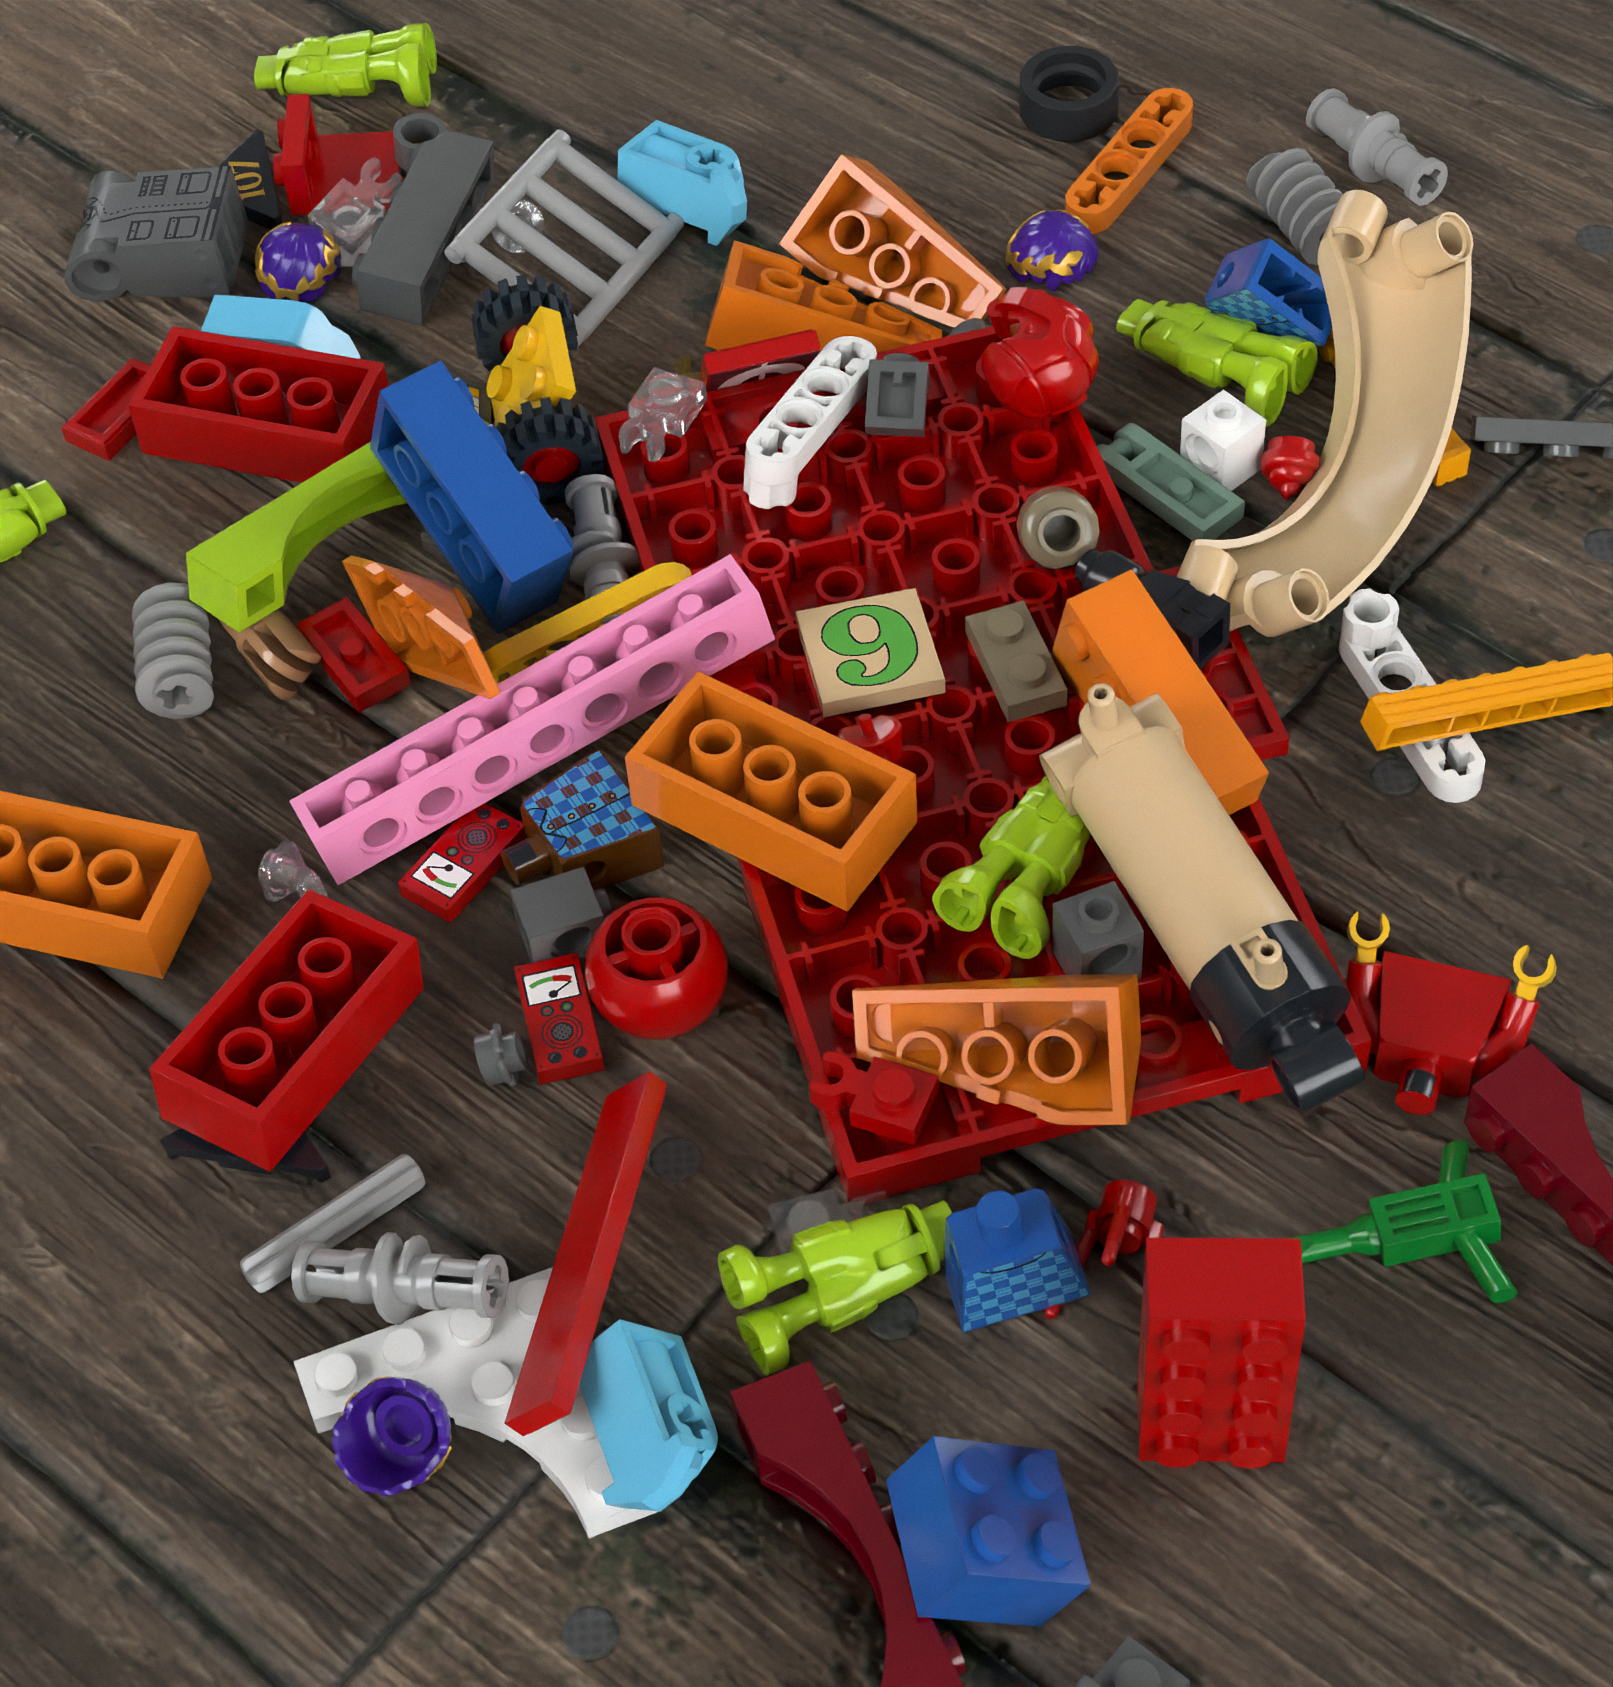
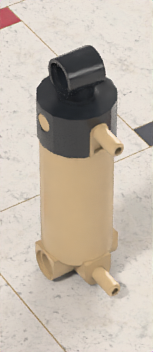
M1105 683L1093 685L1088 691V703L1084 705L1080 712L1079 726L1081 733L1040 754L1041 765L1051 786L1069 815L1072 817L1079 814L1190 990L1189 997L1216 1036L1230 1062L1236 1069L1253 1070L1271 1065L1286 1096L1302 1115L1364 1082L1365 1077L1360 1062L1347 1038L1336 1025V1022L1347 1010L1352 995L1304 922L1298 921L1185 749L1182 727L1168 705L1158 693H1154L1129 707L1122 699L1115 697L1114 690L1110 685Z

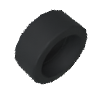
M1076 45L1056 46L1040 51L1028 59L1020 71V117L1028 129L1043 138L1059 142H1070L1096 137L1111 127L1118 115L1119 71L1110 58L1094 49ZM1060 86H1077L1089 89L1095 94L1078 101H1061L1049 98L1043 93Z

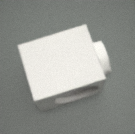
M1223 389L1182 418L1180 455L1232 491L1261 470L1260 461L1264 450L1266 419Z

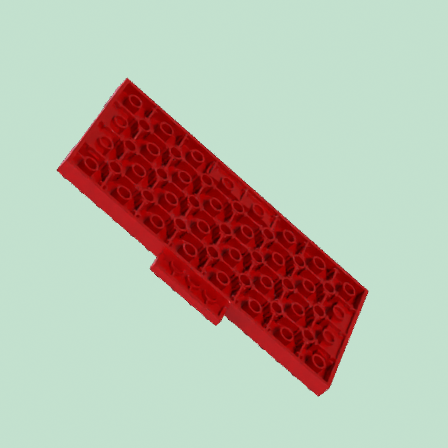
M993 326L877 352V360H884V356L888 354L902 353L918 358V362H928L930 390L927 394L925 437L866 434V390L798 474L797 494L794 501L788 506H775L770 509L759 508L749 503V495L743 491L746 442L753 431L806 369L594 418L604 459L602 460L606 475L615 482L618 495L615 502L629 544L636 547L638 552L639 573L662 563L676 562L684 564L694 575L731 554L760 594L775 640L710 677L837 736L838 731L842 728L860 725L858 717L862 714H870L871 719L880 715L890 716L897 719L902 725V755L894 764L916 774L917 823L848 912L737 857L743 875L744 891L809 1085L812 1080L827 1085L836 1084L840 1081L836 1077L823 1074L822 1057L825 1052L842 1053L853 1061L856 1069L868 1071L871 1063L856 1058L852 991L854 989L1066 975L1052 951L1053 903L1115 881L1144 930L1142 976L1138 979L1141 1047L1130 1118L1231 1091L1235 1092L1239 1104L1284 1092L1271 1065L1253 1070L1236 1069L1230 1062L1216 1036L1189 997L1190 990L1092 835L1084 847L1085 853L1082 864L1076 870L1069 884L1057 895L1053 893L1049 896H1043L1042 906L1050 926V939L1042 951L1031 959L1013 956L998 944L991 928L992 909L976 930L965 932L948 925L934 908L933 894L942 879L959 868L978 862L983 857L979 847L980 843L999 817L1010 809L1014 810L1026 795V791L1042 782L1046 774L1041 765L1039 755L1081 733L1079 716L1085 703L1063 677L1062 679L1067 688V706L1007 722L966 635V616L1024 600L1051 655L1067 599L1083 592L1082 584L1077 582L1074 577L1076 566L1056 570L1043 567L1031 559L1018 536L1017 520L1021 507L1029 496L1042 488L1056 485L1072 488L1087 499L1097 514L1100 532L1094 549L1099 552L1115 550L1143 567L1146 573L1151 570L1154 571L1078 406L1052 417L1046 415L1045 418H1026L1002 406L985 381L981 362V354L992 342L1003 340L996 335ZM830 392L813 393L815 395L824 397L836 396V394ZM788 423V424H786V425H788V426H790V427H795V428H808V427H812V426H810V425H808V424H804V423ZM778 447V452L782 453L783 450ZM1181 566L1157 572L1177 577ZM916 588L945 677V693L823 718L797 629L796 611ZM1238 629L1230 631L1229 645L1213 659H1210L1200 671L1261 761L1288 754L1290 738ZM1258 797L1257 802L1229 816L1298 921L1304 922L1345 984L1270 819ZM1019 875L1012 879L1002 880L996 891L994 903L1000 893L1013 883ZM1351 996L1347 1010L1336 1022V1025L1347 1038L1363 1071H1365L1368 1066L1372 1040ZM939 1082V1092L915 1146L851 1126L849 1117L850 1107L848 1106L838 1110H824L816 1107L849 1207L981 1172V1157L1102 1125H1057L1036 1118V1113L1003 1102L994 1104L976 1098L977 1094L942 1082Z

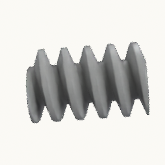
M1294 148L1283 153H1270L1259 159L1250 168L1246 179L1247 189L1257 199L1262 208L1268 212L1270 218L1279 226L1283 234L1290 239L1291 244L1301 253L1308 264L1318 265V249L1337 203L1343 194L1340 190L1335 189V184L1328 176L1324 175V171L1316 162H1313V158L1305 149Z
M169 582L156 585L138 597L134 602L132 610L134 624L132 634L135 642L133 648L135 658L134 673L136 676L135 692L141 705L146 710L160 717L171 719L191 718L204 713L211 707L214 699V692L211 686L213 674L210 668L212 656L209 650L211 638L208 632L210 621L207 611L189 599L188 584Z

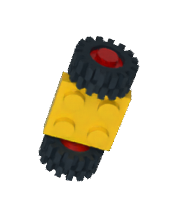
M526 275L516 276L517 284L510 286L507 278L497 282L499 289L497 293L490 287L482 292L484 301L476 300L473 306L474 314H472V325L479 359L483 360V366L488 371L492 370L487 381L486 391L487 396L491 398L495 419L494 426L503 437L507 456L518 472L525 471L534 481L539 492V502L541 505L547 506L548 497H556L557 504L566 503L565 489L567 485L574 479L584 475L602 474V460H604L595 419L592 414L587 415L586 408L579 403L571 409L570 400L576 393L570 363L572 359L571 350L576 351L578 346V333L572 305L566 292L562 293L561 286L554 281L547 287L545 278L536 276L533 284H528Z

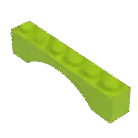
M371 442L186 552L189 599L240 633L285 604L288 585L299 564L317 544L337 529L362 516L392 506L406 504L407 501L370 449Z

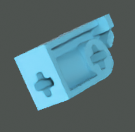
M655 120L618 149L617 180L664 215L676 213L685 223L708 231V243L715 246L719 245L746 220L747 198L744 189V179L738 156L728 146Z
M215 294L201 329L203 332L361 359L348 334L332 326L322 311L300 301Z
M619 1319L592 1341L579 1385L614 1483L601 1492L605 1504L619 1508L661 1512L679 1498L691 1481L698 1476L715 1452L718 1441L716 1426L682 1337Z

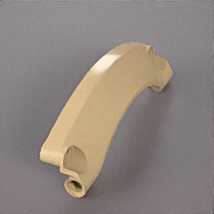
M1364 190L1347 191L1340 197L1318 249V266L1332 322L1336 369L1333 413L1328 436L1320 457L1319 469L1295 502L1278 519L1261 531L1238 539H1196L1192 541L1177 574L1178 578L1190 581V584L1196 590L1210 597L1214 593L1231 603L1230 631L1251 625L1257 632L1266 637H1276L1324 619L1327 614L1351 595L1380 565L1419 508L1436 474L1449 438L1461 390L1467 352L1471 306V254L1473 250V237L1469 226L1458 214L1445 212L1419 225L1410 218H1406L1383 229L1388 216V210L1379 197Z

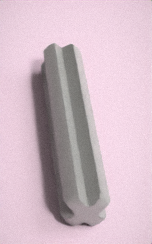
M402 1154L243 1257L240 1266L246 1280L258 1293L268 1291L292 1274L295 1254L300 1245L305 1241H321L326 1245L327 1249H331L421 1190L426 1183L420 1167L408 1154Z

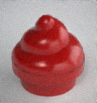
M1279 436L1268 441L1267 451L1261 455L1260 469L1263 476L1270 481L1272 487L1284 499L1288 500L1290 497L1298 495L1302 490V486L1307 485L1313 478L1315 472L1319 469L1320 458L1314 453L1315 444L1311 440L1298 436Z

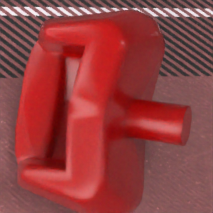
M862 714L858 717L860 725L845 727L838 731L837 737L892 763H896L902 755V725L893 717L880 715L871 719L870 714Z

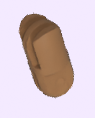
M275 610L240 633L219 620L225 630L236 641V647L240 655L271 692L281 700H290L297 693L298 688L291 680L304 682L312 672V667L309 663L316 664L321 660V655L280 610Z

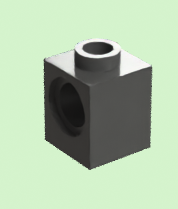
M584 867L510 890L517 928L531 963L578 953L580 962L586 961V952L594 933L604 919L613 912L605 889L593 890Z
M1115 881L1053 903L1052 951L1066 975L1138 974V979L1141 978L1144 930Z

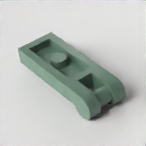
M1128 423L1117 431L1113 437L1114 441L1109 445L1099 444L1097 446L1113 483L1192 541L1196 539L1214 540L1244 518L1245 501L1134 423Z

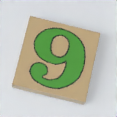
M916 588L796 611L797 629L823 718L945 693V677Z

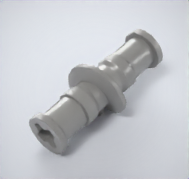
M1335 88L1326 89L1321 92L1309 106L1306 115V125L1320 136L1328 135L1335 140L1337 145L1349 152V167L1360 180L1374 183L1386 179L1392 184L1395 183L1404 190L1405 196L1418 206L1427 205L1443 190L1448 177L1446 165L1437 158H1425L1418 153L1415 146L1408 142L1403 133H1400L1399 119L1394 114L1385 111L1371 116L1363 110H1357L1349 105L1346 95Z
M600 474L578 477L570 482L565 489L566 504L570 509H573L576 524L574 527L575 537L571 538L573 553L567 570L569 571L570 580L580 586H584L585 600L629 579V576L639 569L637 548L629 543L622 542L621 524L616 518L614 502L618 498L615 482L612 478ZM622 614L609 616L601 623L606 624Z
M387 1232L380 1237L375 1249L355 1248L352 1251L327 1249L326 1245L321 1241H305L300 1245L295 1254L291 1280L294 1294L300 1302L317 1303L322 1297L348 1299L351 1303L357 1304L374 1303L378 1314L386 1322L400 1325L404 1321L413 1318L421 1307L429 1310H445L446 1308L472 1309L482 1318H496L502 1312L506 1303L509 1274L506 1261L501 1255L485 1254L480 1260L454 1259L448 1254L431 1253L428 1241L422 1235L412 1236L403 1245L402 1239L397 1233ZM313 1265L317 1268L316 1272L307 1271V1266ZM486 1286H493L494 1291L490 1293L486 1290Z

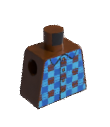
M600 748L591 752L522 801L520 811L526 839L501 851L503 863L510 877L517 885L546 871L551 876L584 867L593 890H597L655 871L664 866L658 825L649 813L632 806L628 785Z

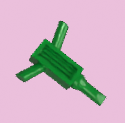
M1455 1140L1443 1147L1439 1183L1368 1199L1369 1213L1358 1216L1345 1226L1289 1238L1301 1239L1302 1264L1344 1254L1357 1253L1370 1256L1380 1254L1384 1267L1459 1251L1492 1302H1507L1518 1294L1516 1288L1487 1246V1244L1501 1241V1219L1486 1173L1466 1177L1469 1143L1465 1140Z

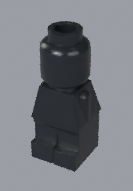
M1092 549L1086 552L1078 562L1074 577L1077 582L1082 584L1083 592L1132 569L1200 670L1210 659H1213L1229 645L1231 603L1214 593L1208 597L1196 590L1188 580L1153 570L1146 573L1143 567L1115 550L1099 552L1096 549Z

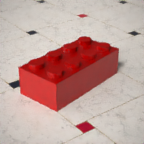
M172 326L131 398L128 408L143 454L303 483L333 463L371 442L379 391L389 385L384 363Z
M308 889L149 1068L161 1118L271 1172L424 989L417 938Z
M1146 1237L1137 1371L1139 1461H1157L1163 1466L1172 1468L1188 1467L1198 1461L1230 1462L1234 1466L1247 1469L1261 1468L1271 1462H1285L1306 1322L1301 1239Z

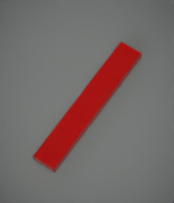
M651 1071L610 1093L605 1098L504 1424L521 1436L531 1434L571 1414L666 1093L667 1084Z

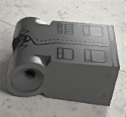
M231 166L138 172L135 180L116 171H101L94 175L83 208L84 220L73 242L64 273L65 284L73 294L81 299L94 302L117 298L127 290L133 296L214 297L215 294L231 296L249 226Z

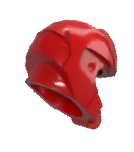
M1011 287L1008 293L1003 294L999 299H995L988 304L986 312L996 335L1003 340L990 343L981 354L982 370L987 385L1002 406L1026 418H1045L1046 415L1052 417L1066 412L1088 399L1087 390L1092 385L1097 374L1099 356L1092 341L1094 333L1093 324L1080 308L1066 300L1050 296L1044 290L1029 289L1027 287Z

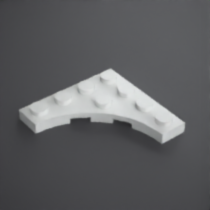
M553 1267L510 1282L508 1284L505 1306L496 1318H482L472 1309L446 1308L445 1310H433L408 1319L403 1324L386 1327L293 1361L318 1433L333 1429L339 1415H343L345 1403L355 1392L358 1393L370 1381L385 1376L408 1378L432 1388L444 1402L449 1416L454 1418L456 1425L481 1432L503 1443L507 1439L538 1461L541 1470L564 1493L578 1514L588 1538L657 1513V1511L619 1508L605 1504L601 1492L614 1483L580 1385L571 1414L525 1436H521L504 1424Z

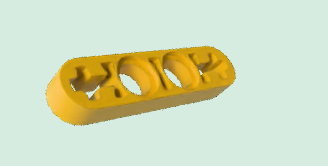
M676 562L653 566L492 646L484 652V656L496 683H501L558 651L548 650L552 644L568 640L576 641L604 625L601 622L605 618L615 614H624L692 576L690 569L684 564Z

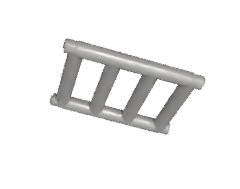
M558 129L536 149L454 237L444 253L448 260L454 264H460L462 261H465L497 286V282L507 278L510 286L516 285V276H520V274L479 245L494 228H497L592 298L578 316L574 314L578 333V348L676 238V235L684 227V221L676 213H669L665 216L571 147L569 135L563 130ZM555 162L651 233L636 249L542 180L541 177ZM526 194L622 266L606 282L510 210Z

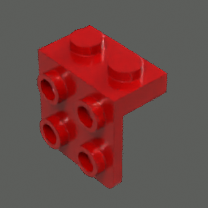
M309 94L288 95L286 117H281L277 120L278 143L282 153H274L273 170L276 185L285 186L291 216L389 210L393 188L396 182L400 181L401 167L397 164L394 156L393 131L318 135Z

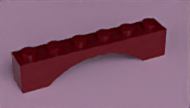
M1530 1044L1471 1086L1464 1124L1477 1145L1489 1153L1494 1152L1516 1173L1520 1184L1531 1196L1536 1199H1544L1565 1220L1568 1229L1580 1243L1588 1247H1594L1613 1265V1178L1594 1147L1584 1118L1581 1088L1533 1044Z
M811 1360L730 1391L734 1424L761 1485L795 1501L825 1523L852 1553L870 1583L886 1633L884 1674L880 1687H964L959 1676L966 1673V1665L953 1633L949 1629L939 1633L932 1618L917 1616L905 1560L899 1549L901 1543L892 1505L890 1502L880 1506L877 1503L869 1486L876 1482L872 1462L861 1441L850 1444L841 1424L848 1422L847 1413L833 1381L822 1385Z

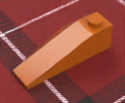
M734 240L710 320L705 346L714 348L717 351L812 329V331L816 330L821 351L835 338L854 336L871 342L876 348V352H882L942 338L943 330L884 302H873L869 306L864 305L848 292L850 286L835 279L829 281L828 285H822L801 275L804 264L789 257Z
M353 555L342 561L376 632L406 666L408 671L488 699H492L501 693L468 621L472 618L470 605L458 588Z
M1138 974L1057 975L857 988L852 991L856 1058L871 1063L874 1056L931 1073L938 1076L939 1082L977 1094L976 1098L994 1104L1003 1102L1036 1113V1118L1057 1125H1127L1130 1122L1141 1047Z

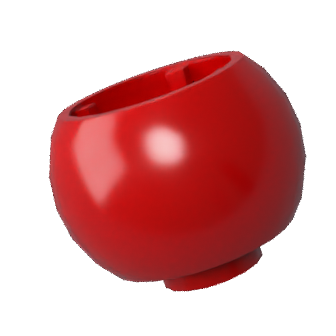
M665 897L644 898L617 908L597 928L586 952L585 980L594 1005L600 1014L613 1026L635 1038L668 1040L695 1030L710 1017L720 1003L727 984L728 958L720 934L712 922L702 913L680 900Z

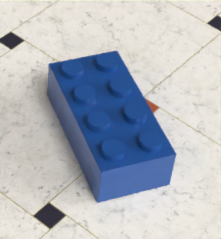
M440 360L380 390L370 449L496 633L499 634L557 603L573 553L571 536L564 524L557 518L551 519L539 502V492L532 478L525 471L518 472L509 459L504 439L498 429L490 423L486 425L474 408V400L466 383L459 377L453 378Z

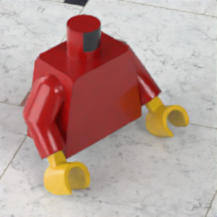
M1358 911L1349 921L1347 933L1349 940L1356 947V957L1348 960L1346 986L1352 995V999L1372 1040L1370 1054L1374 1055L1373 1073L1380 1080L1398 1084L1395 1102L1399 1108L1415 1115L1430 1114L1436 1108L1439 1093L1458 1098L1468 1096L1471 1086L1474 1085L1477 1078H1484L1524 1049L1540 1005V1001L1535 999L1537 990L1551 983L1556 976L1557 966L1552 954L1548 959L1546 971L1538 977H1529L1523 973L1522 968L1524 961L1528 957L1530 947L1525 945L1519 949L1513 961L1514 971L1519 978V982L1515 991H1509L1511 979L1387 951H1384L1382 962L1377 961V948L1387 939L1390 931L1387 917L1385 914H1381V933L1379 938L1367 941L1359 937L1356 932Z

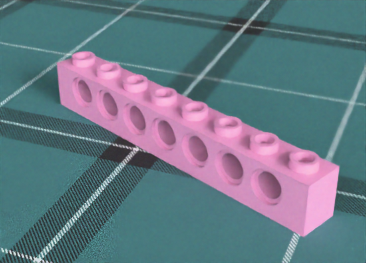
M729 554L497 684L501 693L492 699L479 695L289 800L335 882L337 885H340L676 696L697 671L711 676L775 640L760 594L732 555Z

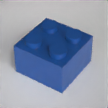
M933 1436L886 1480L918 1617L1041 1627L1091 1586L1055 1450Z

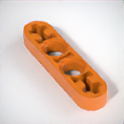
M1162 88L1148 95L1068 189L1065 195L1066 213L1082 219L1089 225L1088 228L1092 234L1108 229L1190 132L1193 120V99L1185 91L1176 88ZM1160 117L1163 118V124L1159 123ZM1136 141H1148L1154 143L1155 146L1151 148H1137L1130 144ZM1109 172H1122L1129 175V177L1123 180H1112L1104 177V175ZM1096 196L1099 197V205L1095 204Z

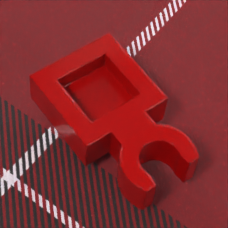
M825 1052L822 1057L823 1074L836 1077L840 1081L836 1084L827 1085L812 1080L809 1085L810 1102L824 1110H838L848 1106L850 1107L849 1117L851 1126L915 1146L939 1092L938 1076L874 1056L866 1072L856 1069L853 1061L842 1053Z

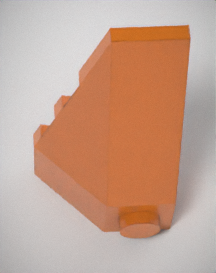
M844 154L840 155L779 243V245L819 278L827 281L835 279L867 296L889 302L954 328L961 322L971 318H980L984 321L988 316L986 312L988 304L995 299H999L1007 290L906 192L867 160Z

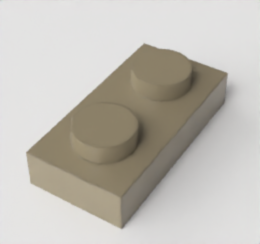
M1024 600L965 617L966 635L1007 722L1067 706V688Z

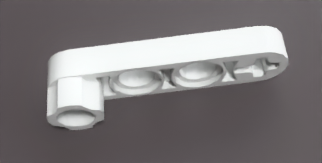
M842 336L830 341L749 436L746 442L743 491L749 495V503L759 508L770 509L775 506H788L794 501L797 494L798 474L868 388L870 359L877 360L876 348L871 342L854 336ZM830 392L836 394V396L824 397L815 395L813 393ZM788 423H804V424H808V425H810V426H812V427H808V428H795V427H790V426H788V425H786V424H788ZM778 447L783 450L782 453L778 452Z
M1371 588L1361 589L1349 595L1348 606L1343 609L1339 642L1341 658L1368 699L1380 692L1394 693L1408 690L1417 685L1423 687L1436 685L1397 627L1399 615L1397 601L1389 593H1377ZM1377 649V652H1376V653H1377V656H1378V657H1376V658L1374 659V657H1375V650ZM1391 674L1402 675L1412 682V686L1404 690H1391L1385 687L1380 682V679ZM1470 733L1400 746L1427 789L1435 797L1446 802H1464L1475 797L1481 789L1485 758ZM1445 760H1447L1452 769L1444 771ZM1466 771V775L1459 776V774L1457 773Z

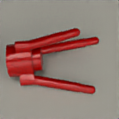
M1116 1180L1105 1186L1099 1208L1088 1213L1084 1232L1076 1246L1082 1268L1097 1239L1104 1246L1101 1258L1102 1263L1106 1266H1112L1116 1261L1118 1253H1134L1139 1249L1140 1245L1144 1247L1145 1256L1146 1237L1162 1238L1164 1226L1153 1220L1157 1207V1197L1151 1189L1130 1180ZM1063 1304L1046 1308L1044 1310L1045 1316L1049 1319L1055 1318Z

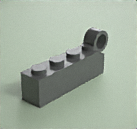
M414 113L398 120L393 129L395 160L402 169L408 171V174L403 182H396L391 194L390 208L385 218H377L372 231L371 245L366 254L360 253L357 256L352 271V284L358 286L359 307L361 311L422 326L453 265L446 257L445 249L450 245L454 237L480 211L494 183L493 141L449 131L438 117L426 113Z

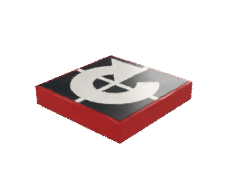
M810 329L705 353L702 360L698 394L807 369L821 351L816 330L812 331Z

